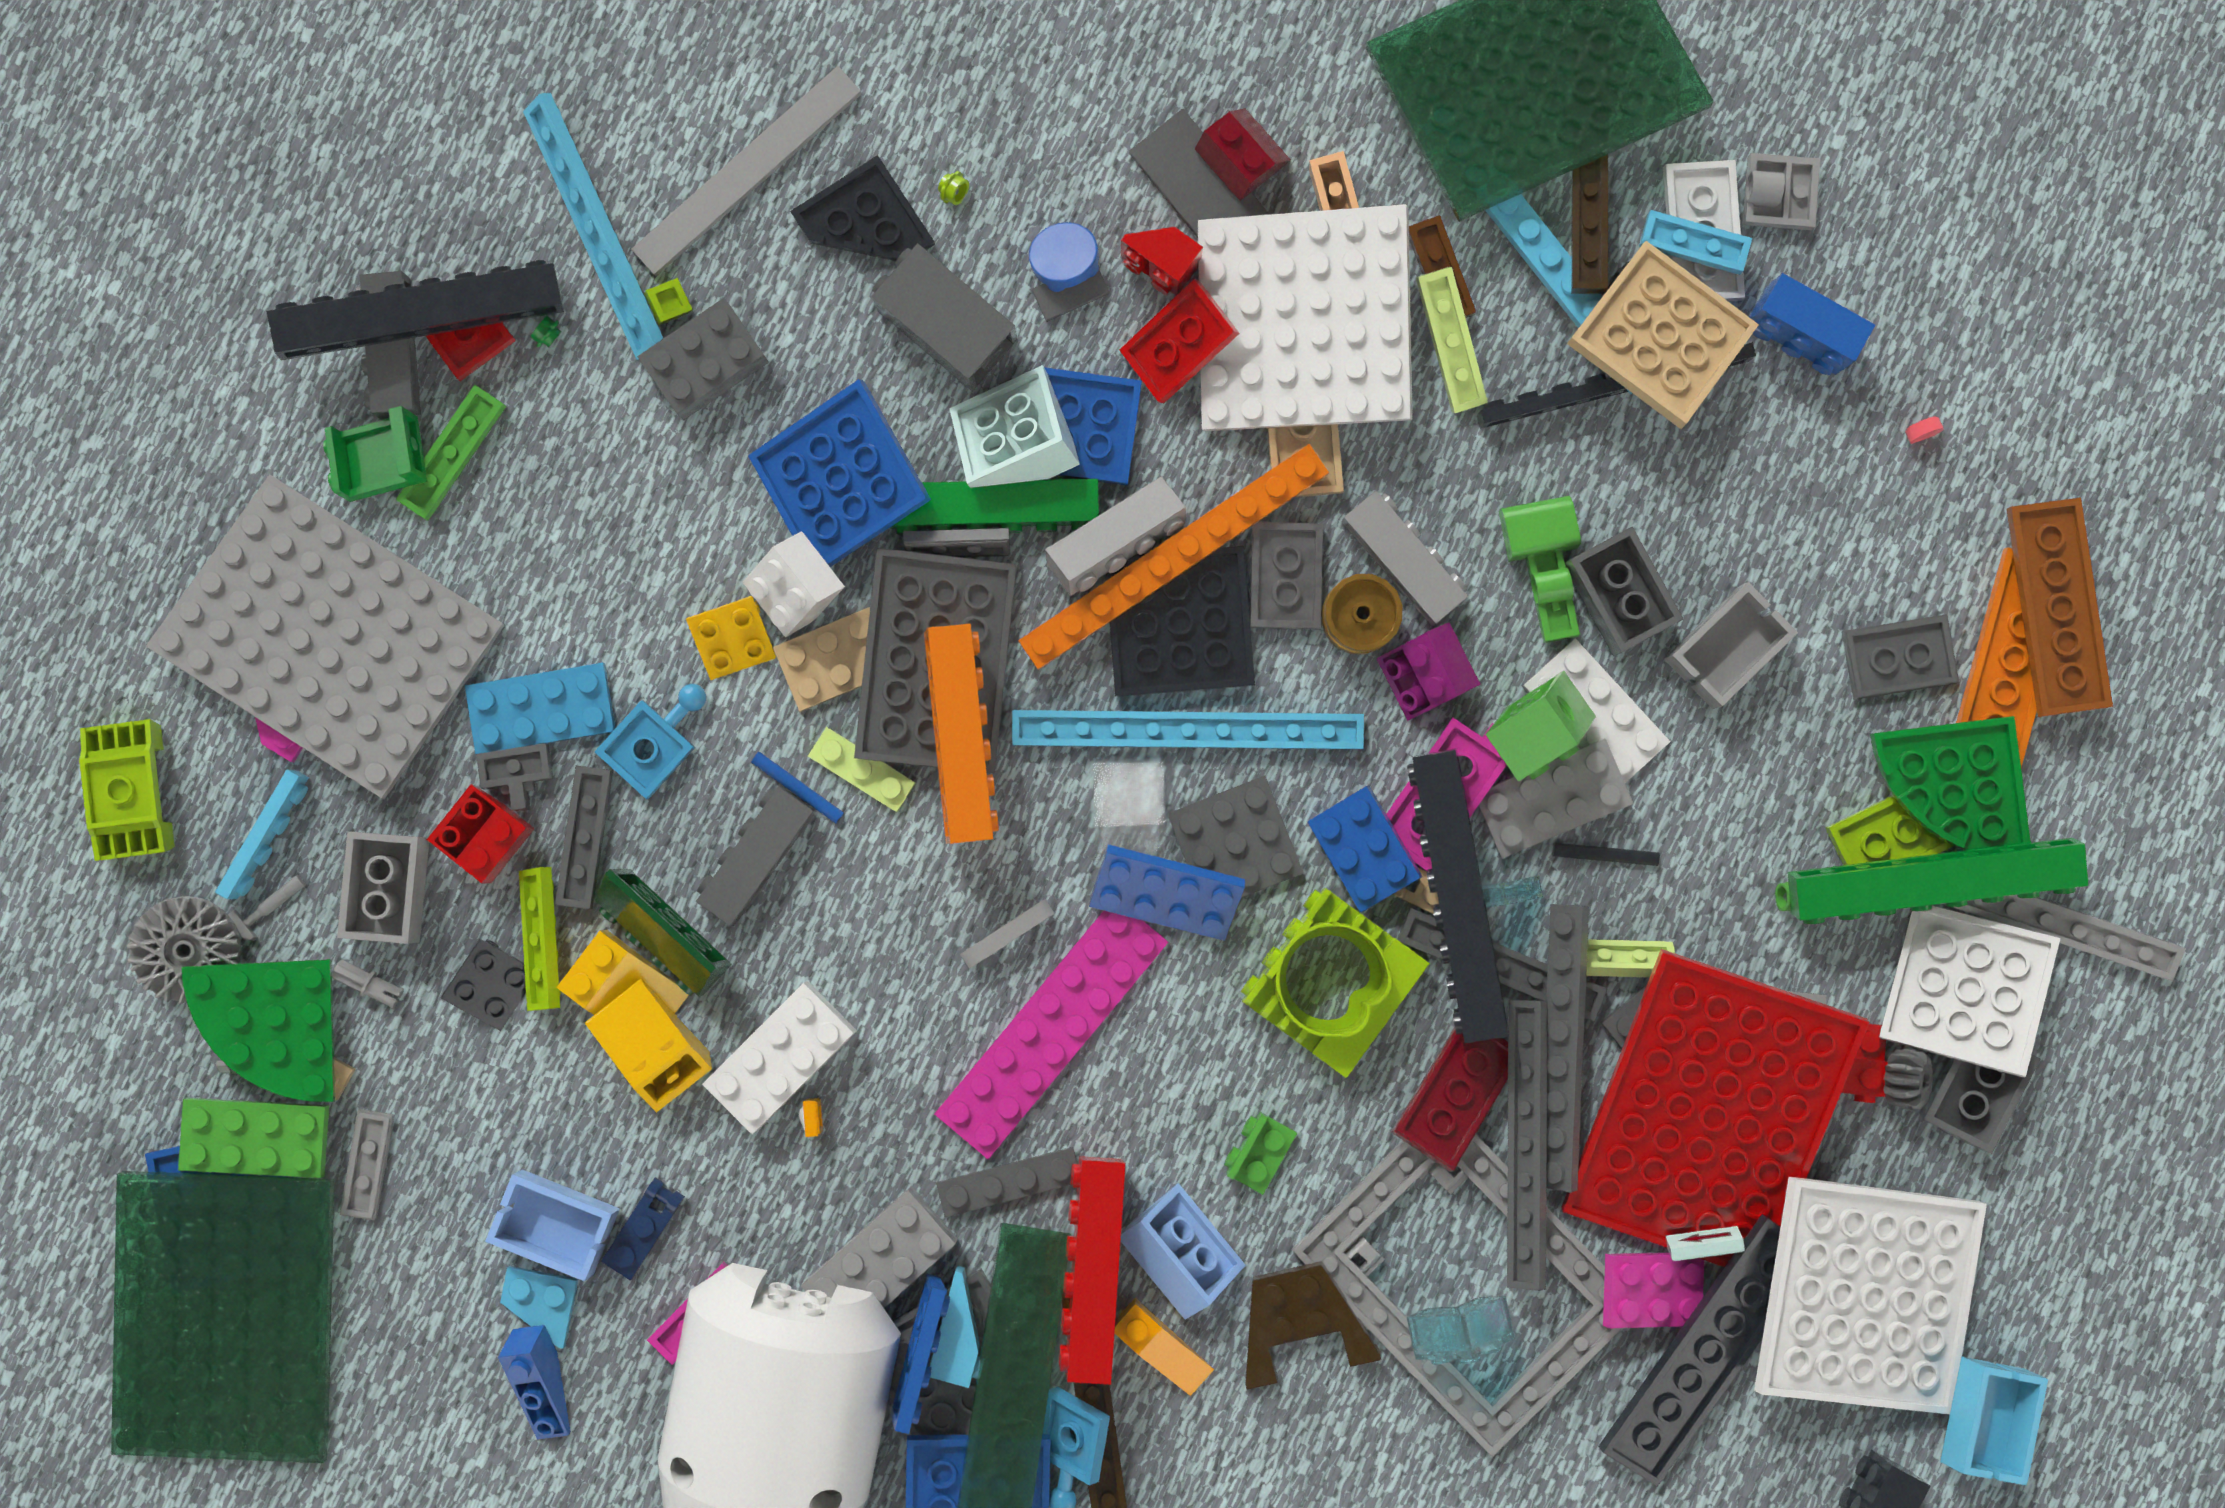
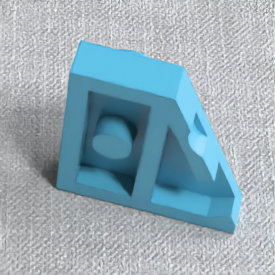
M509 1266L506 1271L500 1303L531 1327L545 1325L553 1344L558 1348H564L566 1346L579 1279Z

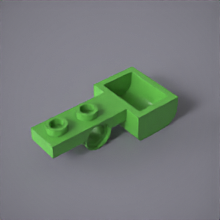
M1564 496L1500 508L1498 512L1508 562L1526 559L1543 643L1578 637L1580 632L1573 604V583L1563 557V552L1576 550L1581 545V536L1572 498Z

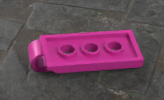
M1453 717L1429 753L1457 748L1458 757L1466 756L1472 761V772L1462 777L1469 817H1471L1506 767V763L1485 734L1483 737ZM1409 781L1386 815L1413 861L1428 871V869H1432L1431 857L1424 858L1420 841L1421 834L1416 833L1412 828V820L1416 816L1414 801L1415 799H1420L1418 787H1411Z

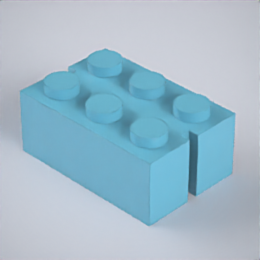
M1961 1356L1940 1462L1962 1474L1988 1479L1993 1477L1999 1481L2027 1486L2048 1379L2024 1368L1998 1363L1994 1364L1988 1361Z

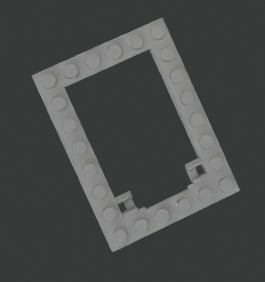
M1476 1134L1457 1165L1459 1169L1453 1175L1444 1167L1402 1140L1292 1248V1251L1305 1264L1319 1261L1324 1263L1345 1295L1348 1304L1357 1318L1493 1457L1622 1329L1603 1326L1605 1266L1546 1207V1258L1591 1304L1490 1403L1369 1279L1368 1276L1385 1259L1372 1247L1364 1236L1371 1230L1369 1226L1416 1179L1420 1178L1422 1180L1428 1173L1450 1195L1469 1178L1507 1217L1508 1167ZM1357 1253L1366 1260L1360 1267L1351 1260Z

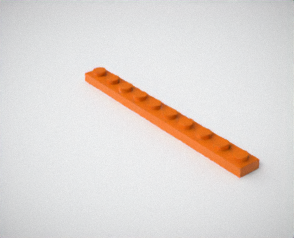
M1308 444L1019 639V643L1039 671L1326 477L1329 471L1311 445Z

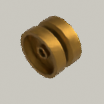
M1355 574L1342 579L1327 595L1321 608V624L1326 637L1338 649L1350 654H1368L1382 648L1397 634L1402 622L1403 605L1397 590L1387 580L1374 574ZM1359 607H1363L1364 614L1369 615L1367 619L1362 620L1358 618L1356 611Z

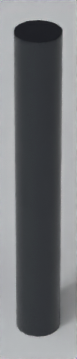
M1553 843V857L1658 866L1660 861L1659 852Z

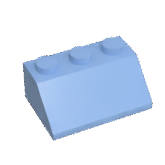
M1179 1183L1136 1217L1121 1232L1122 1244L1185 1320L1208 1307L1246 1266Z

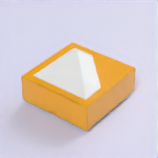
M819 1098L804 1100L803 1106L800 1109L799 1119L805 1131V1137L819 1136L823 1132L821 1099Z

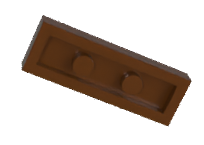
M1438 215L1409 226V240L1422 275L1452 267L1465 318L1475 315V306L1441 216Z

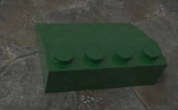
M609 869L605 873L595 899L602 906L599 909L601 915L612 924L618 921L627 930L624 934L625 937L636 947H646L653 954L650 958L651 961L662 971L666 972L669 969L679 978L676 984L686 994L692 996L695 993L698 997L703 996L727 971L732 963L631 869Z

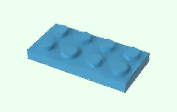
M603 662L465 685L475 755L612 733L615 729L606 667Z

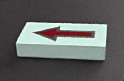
M1737 1226L1666 1236L1667 1248L1674 1261L1745 1251L1743 1237Z

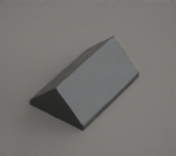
M2031 1054L2025 1078L1955 1059L1924 1120L1950 1136L1992 1154L2041 1059Z

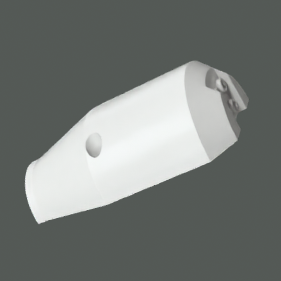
M731 1263L690 1290L658 1454L663 1508L863 1507L870 1493L901 1337L900 1331L873 1292L837 1285L832 1298L826 1297L827 1295L824 1292L818 1290H807L805 1292L791 1290V1286L785 1283L774 1282L770 1285L765 1284L767 1270Z

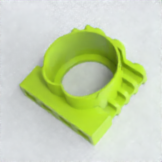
M1323 888L1321 892L1315 889L1303 904L1307 911L1301 920L1293 918L1282 933L1287 938L1279 949L1273 946L1261 962L1266 966L1258 978L1252 975L1240 992L1245 995L1242 999L1244 1004L1347 1078L1430 963L1399 940L1393 938L1327 888ZM1325 935L1338 936L1353 943L1364 955L1370 971L1367 984L1350 994L1346 1013L1340 1018L1331 1020L1315 1018L1303 1012L1292 1000L1286 982L1287 967L1294 952L1306 941Z

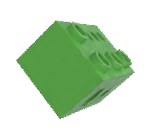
M1562 671L1507 706L1485 735L1518 782L1527 776H1530L1533 780L1545 773L1550 768L1548 764L1557 757L1564 761L1579 751L1577 745L1596 718V715L1566 672Z

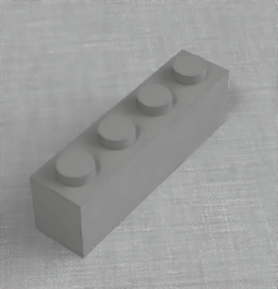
M1161 476L1045 549L1047 566L1070 596L1079 590L1084 592L1090 589L1097 582V579L1108 572L1114 573L1125 565L1126 560L1137 553L1142 555L1148 552L1159 539L1179 532L1186 523V507Z
M1375 490L1349 512L1341 522L1433 627L1468 597L1464 592L1466 585L1455 573L1450 575L1441 566L1444 562L1442 557L1433 547L1429 546L1426 548L1418 539L1421 536L1418 529L1409 520L1402 521L1395 512L1398 508L1394 501L1387 494L1380 495Z

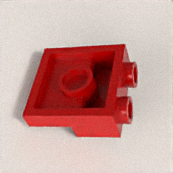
M1869 1024L1841 1092L1854 1094L1853 1101L1876 1103V1097H1886L1883 1090L1885 1086L1883 1078L1886 1072L1885 1066L1888 1065V1062L1885 1061L1886 1040L1879 1038L1882 1025Z

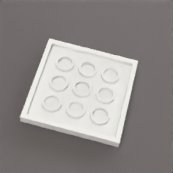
M1932 906V909L1928 911H1912L1879 1038L2025 1078L2060 938Z

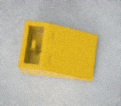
M642 979L634 983L585 1022V1025L632 1088L656 1113L712 1069L710 1051Z

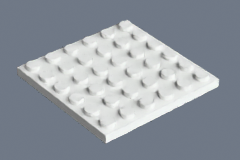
M1406 204L1198 220V243L1203 246L1202 258L1199 261V281L1240 333L1201 369L1202 430L1219 431L1412 420L1409 213Z
M1789 1177L1754 1391L1762 1395L1950 1414L1963 1353L1987 1204L1975 1200Z

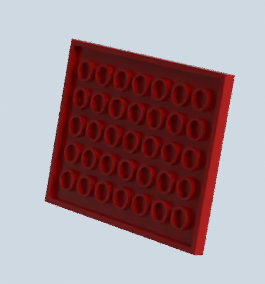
M1661 949L1578 1162L1577 1191L1566 1193L1561 1206L1562 1212L1667 1247L1666 1236L1734 1226L1738 1227L1744 1240L1762 1214L1781 1226L1789 1177L1807 1178L1870 1022L1867 1018ZM1734 1253L1699 1259L1725 1267Z

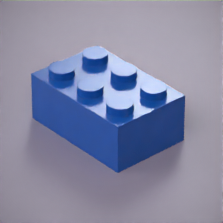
M1781 273L1764 289L1749 316L1759 324L1753 332L1755 337L1764 341L1772 339L1783 345L1781 350L1794 358L1803 356L1813 362L1812 367L1816 371L1824 375H1831V373L1837 375L1854 363L1875 327V324L1784 273Z

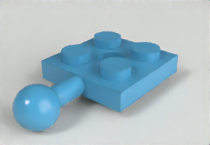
M687 684L682 687L678 694L679 703L676 704L665 718L659 715L644 700H641L594 751L646 799H649L696 748L675 727L689 711H698L705 705L706 693L697 684ZM647 739L653 743L654 753L649 759L642 760L637 756L636 747L640 741Z
M1058 1386L1048 1390L1041 1434H1050V1463L1061 1468L1058 1486L1049 1494L1050 1508H1075L1077 1498L1072 1490L1073 1478L1076 1477L1089 1486L1099 1482L1110 1416ZM1070 1428H1071V1429L1075 1432V1434H1076V1439H1077L1076 1443H1075V1439H1074L1073 1434L1070 1432Z

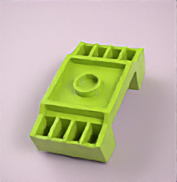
M151 719L80 728L81 754L79 763L86 826L91 836L94 860L100 861L161 853L174 848L173 825L170 822H163L155 757V751L164 750L161 725Z

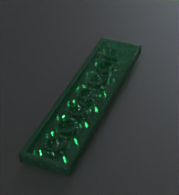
M1000 1223L957 1508H1032L1063 1296L1064 1274L1068 1262L1066 1243L1067 1236H1071V1233Z

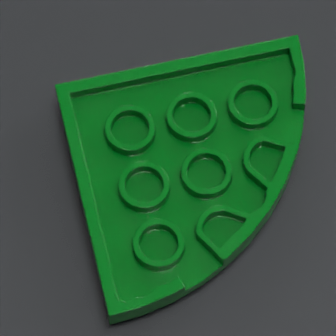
M2014 716L1870 734L1873 753L1887 787L1909 816L1924 829L1939 839L1964 850L2031 843Z
M331 959L181 967L183 988L192 1018L204 1040L229 1068L254 1085L277 1095L312 1102H335Z

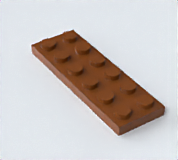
M2081 497L2007 508L2038 717L2113 707Z

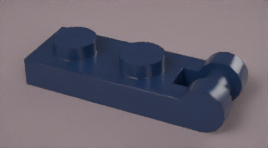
M656 1177L646 1189L638 1205L601 1260L602 1263L630 1281L685 1198L678 1191L673 1193L663 1187L665 1183ZM655 1198L666 1205L662 1213L651 1207Z

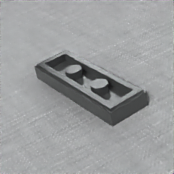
M1009 528L903 531L904 550L908 552L958 558L1010 555Z

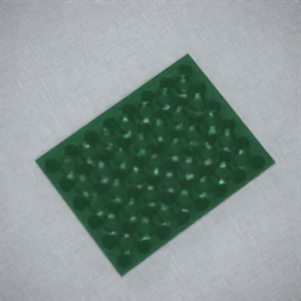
M1458 0L1366 42V50L1458 222L1711 108L1714 101L1657 0Z
M121 1171L117 1173L111 1455L324 1463L327 1460L335 1179Z

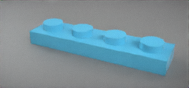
M287 769L215 893L226 899H238L240 895L245 896L250 891L255 881L251 877L258 865L262 866L270 857L272 847L269 845L276 834L281 835L290 822V817L287 814L293 804L298 805L308 791V787L305 784L309 777L296 770Z

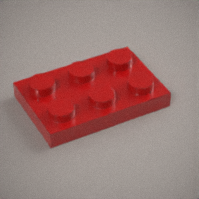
M1193 279L1119 351L1159 403L1164 404L1240 333L1202 283Z

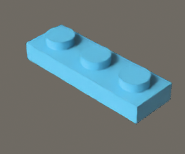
M1650 210L1646 218L1639 247L1645 241H1648L1664 254L1740 275L1744 271L1752 238Z

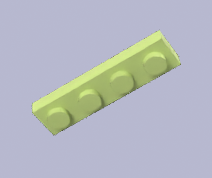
M1452 267L1416 277L1452 413H1458L1488 403Z

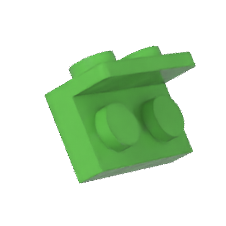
M1259 1112L1256 1118L1250 1115L1241 1131L1245 1139L1239 1149L1234 1146L1232 1147L1224 1162V1166L1228 1167L1226 1171L1227 1177L1232 1180L1235 1179L1263 1195L1297 1132L1268 1115Z

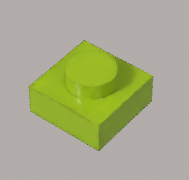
M678 278L644 292L658 325L684 316L693 310Z

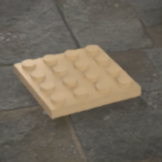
M1645 241L1567 344L1678 428L1682 429L1759 324L1648 241Z

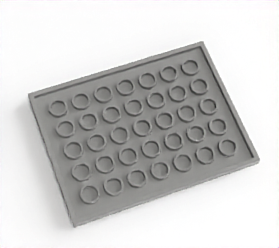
M269 474L147 643L146 647L385 800L505 625Z

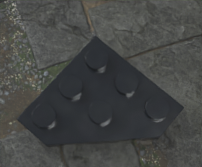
M878 155L790 211L811 244L897 261L898 257L907 248L912 250L917 243L925 250L935 245L933 238Z

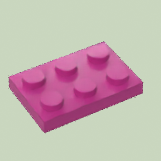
M1670 1253L1605 1254L1603 1326L1608 1328L1683 1326L1703 1298L1704 1260L1695 1258L1674 1261Z

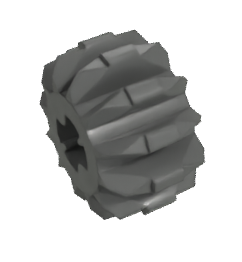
M1905 1048L1904 1050L1896 1049L1888 1057V1065L1885 1066L1886 1072L1883 1078L1885 1080L1883 1090L1888 1103L1906 1110H1921L1927 1104L1929 1094L1932 1092V1082L1934 1081L1932 1078L1934 1068L1931 1065L1929 1055L1917 1052L1914 1049Z

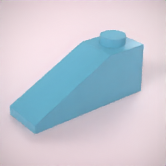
M957 1266L949 1293L950 1303L946 1317L942 1319L939 1330L941 1331L937 1352L933 1353L930 1367H932L930 1378L969 1388L972 1378L979 1379L984 1358L978 1357L980 1342L965 1268Z

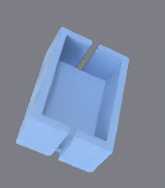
M522 1169L512 1174L500 1205L505 1207L497 1211L485 1242L586 1281L595 1273L605 1248V1244H602V1242L609 1238L620 1208Z

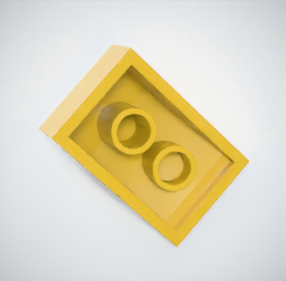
M600 930L556 987L593 1015L602 1010L640 979L652 989L674 1014L689 996L676 984V981L609 930Z

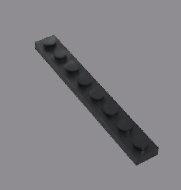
M1753 342L1744 344L1728 367L1752 360L1756 356ZM1599 374L1586 378L1583 385L1572 387V383L1567 382L1552 387L1551 393L1538 395V391H1531L1518 395V401L1505 404L1504 399L1485 403L1483 405L1484 409L1480 410L1477 414V420L1480 429L1626 393L1628 390L1612 377L1606 379L1605 374Z

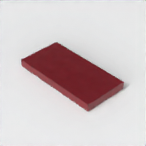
M1454 1027L1391 1133L1448 1171H1454L1508 1080V1041L1501 1037L1465 1043L1463 1034L1456 1035Z

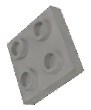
M1750 153L1747 157L1743 225L1812 231L1816 227L1820 158Z

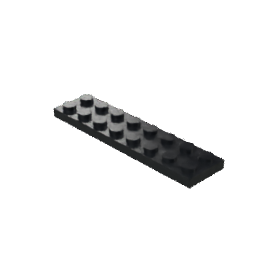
M1763 1214L1743 1240L1745 1251L1733 1254L1598 1446L1604 1454L1657 1487L1763 1339L1781 1228L1780 1225Z

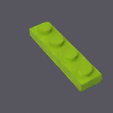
M552 867L520 870L519 887L527 1011L560 1008L561 991L556 988L559 984V955L556 945Z

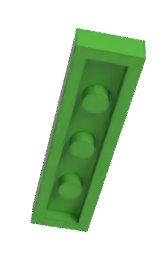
M474 384L424 457L427 482L403 488L396 500L429 521L506 408V405Z

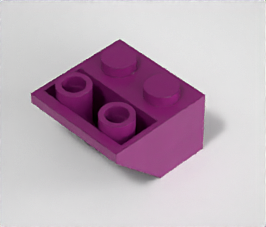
M1450 622L1434 628L1376 658L1407 721L1481 685Z

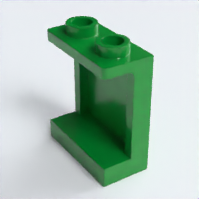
M403 406L388 409L390 417L388 419L344 431H339L333 426L326 427L324 429L326 440L323 442V448L329 459L330 473L328 474V483L332 491L347 501L353 502L427 482L418 416Z

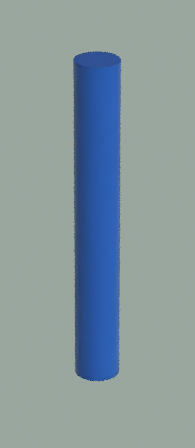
M758 752L752 759L751 763L835 824L843 816V811L761 752Z

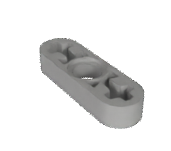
M1044 899L961 953L960 956L970 969L1055 913L1047 900Z

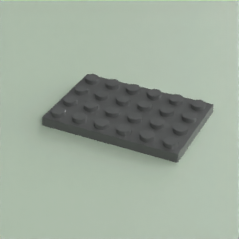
M882 548L876 549L854 759L938 768L924 632L929 627L971 624V631H978L980 653L974 656L975 668L981 667L983 673L984 688L978 691L979 703H985L987 710V724L982 726L983 739L989 738L991 748V760L985 761L986 773H995L1017 564Z

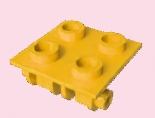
M752 596L686 618L710 680L776 658L760 616L761 611L757 600L754 601Z

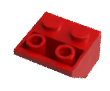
M1175 226L1125 234L1121 239V257L1125 259L1122 262L1123 265L1136 275H1140L1143 272L1153 279L1151 285L1164 295H1168L1169 292L1175 296L1179 294L1199 267V261L1202 258L1203 246Z
M470 784L426 840L481 884H488L494 881L535 828L505 804L475 785Z

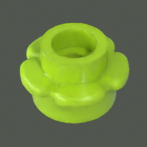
M959 171L944 175L938 186L941 200L946 204L948 202L954 205L960 204L968 193L969 181L963 178V174Z

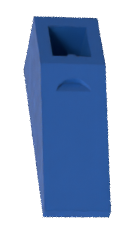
M545 1325L513 1329L498 1359L537 1440L569 1436L571 1431L558 1353Z

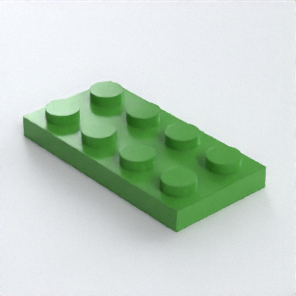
M185 1098L183 1099L178 1170L322 1178L325 1176L329 1105Z

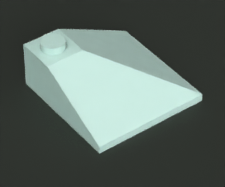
M1043 365L949 408L966 481L970 488L1049 479L1080 465L1073 438Z

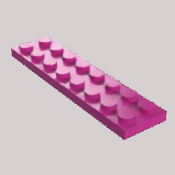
M1103 911L934 1115L984 1157L989 1159L1169 942L1143 920Z

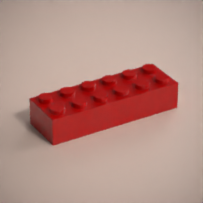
M1079 1156V1164H1072L1071 1185L1072 1188H1077L1076 1200L1069 1201L1068 1221H1070V1224H1074V1236H1067L1066 1257L1067 1261H1072L1071 1272H1065L1063 1288L1065 1298L1070 1299L1069 1308H1062L1061 1316L1062 1335H1067L1066 1345H1060L1058 1364L1060 1372H1065L1067 1382L1111 1385L1126 1165L1119 1158Z

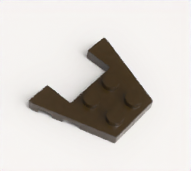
M1322 1261L1253 1276L1245 1382L1247 1390L1278 1383V1375L1270 1347L1325 1334L1341 1332L1350 1367L1381 1360L1380 1349L1366 1332L1365 1326L1351 1309L1345 1295Z

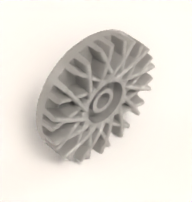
M174 897L154 905L135 923V928L128 938L130 943L127 945V949L130 951V956L127 961L132 964L131 972L135 971L138 976L137 983H143L144 990L150 989L156 994L155 998L164 997V1001L175 1000L179 1001L178 1004L186 1002L181 967L239 964L241 956L240 936L230 916L216 904L197 897ZM179 945H188L191 949L190 955L183 954Z

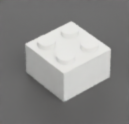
M802 531L773 546L743 581L752 597L757 600L773 624L778 627L785 637L814 621L845 587Z

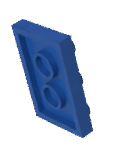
M1365 786L1307 821L1360 913L1423 877L1370 786Z

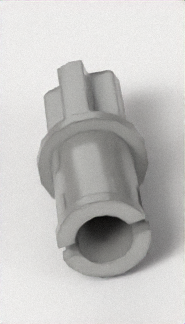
M340 960L332 972L334 980L359 991V996L365 997L367 995L389 1006L391 1009L396 1007L398 1001L386 995V993L389 992L401 998L404 992V988H399L377 977V972L372 971L369 973L344 960Z

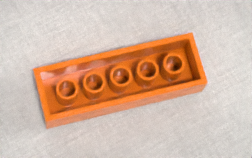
M971 624L929 627L924 632L945 841L946 844L991 840L993 839V832L999 831L997 811L990 810L989 796H995L993 774L987 775L985 761L991 760V748L989 738L983 739L982 726L987 724L986 704L979 703L978 691L984 688L982 668H975L974 656L980 653L978 631L972 632Z

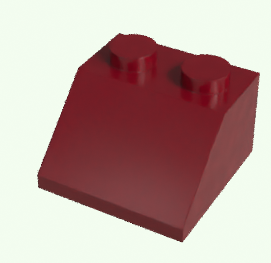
M1246 108L1229 111L1204 130L1195 147L1196 152L1239 201L1272 177L1291 160Z

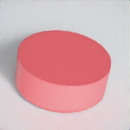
M1934 416L1911 425L1906 429L1905 433L1910 444L1937 435L1944 428L1939 417Z

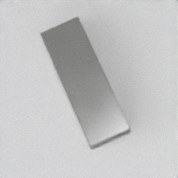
M358 1109L339 1215L368 1220L377 1219L395 1114Z

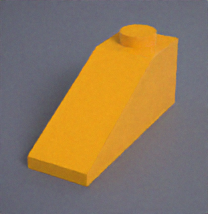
M1134 1298L1116 1318L1114 1334L1188 1395L1191 1396L1214 1371V1368L1137 1298Z

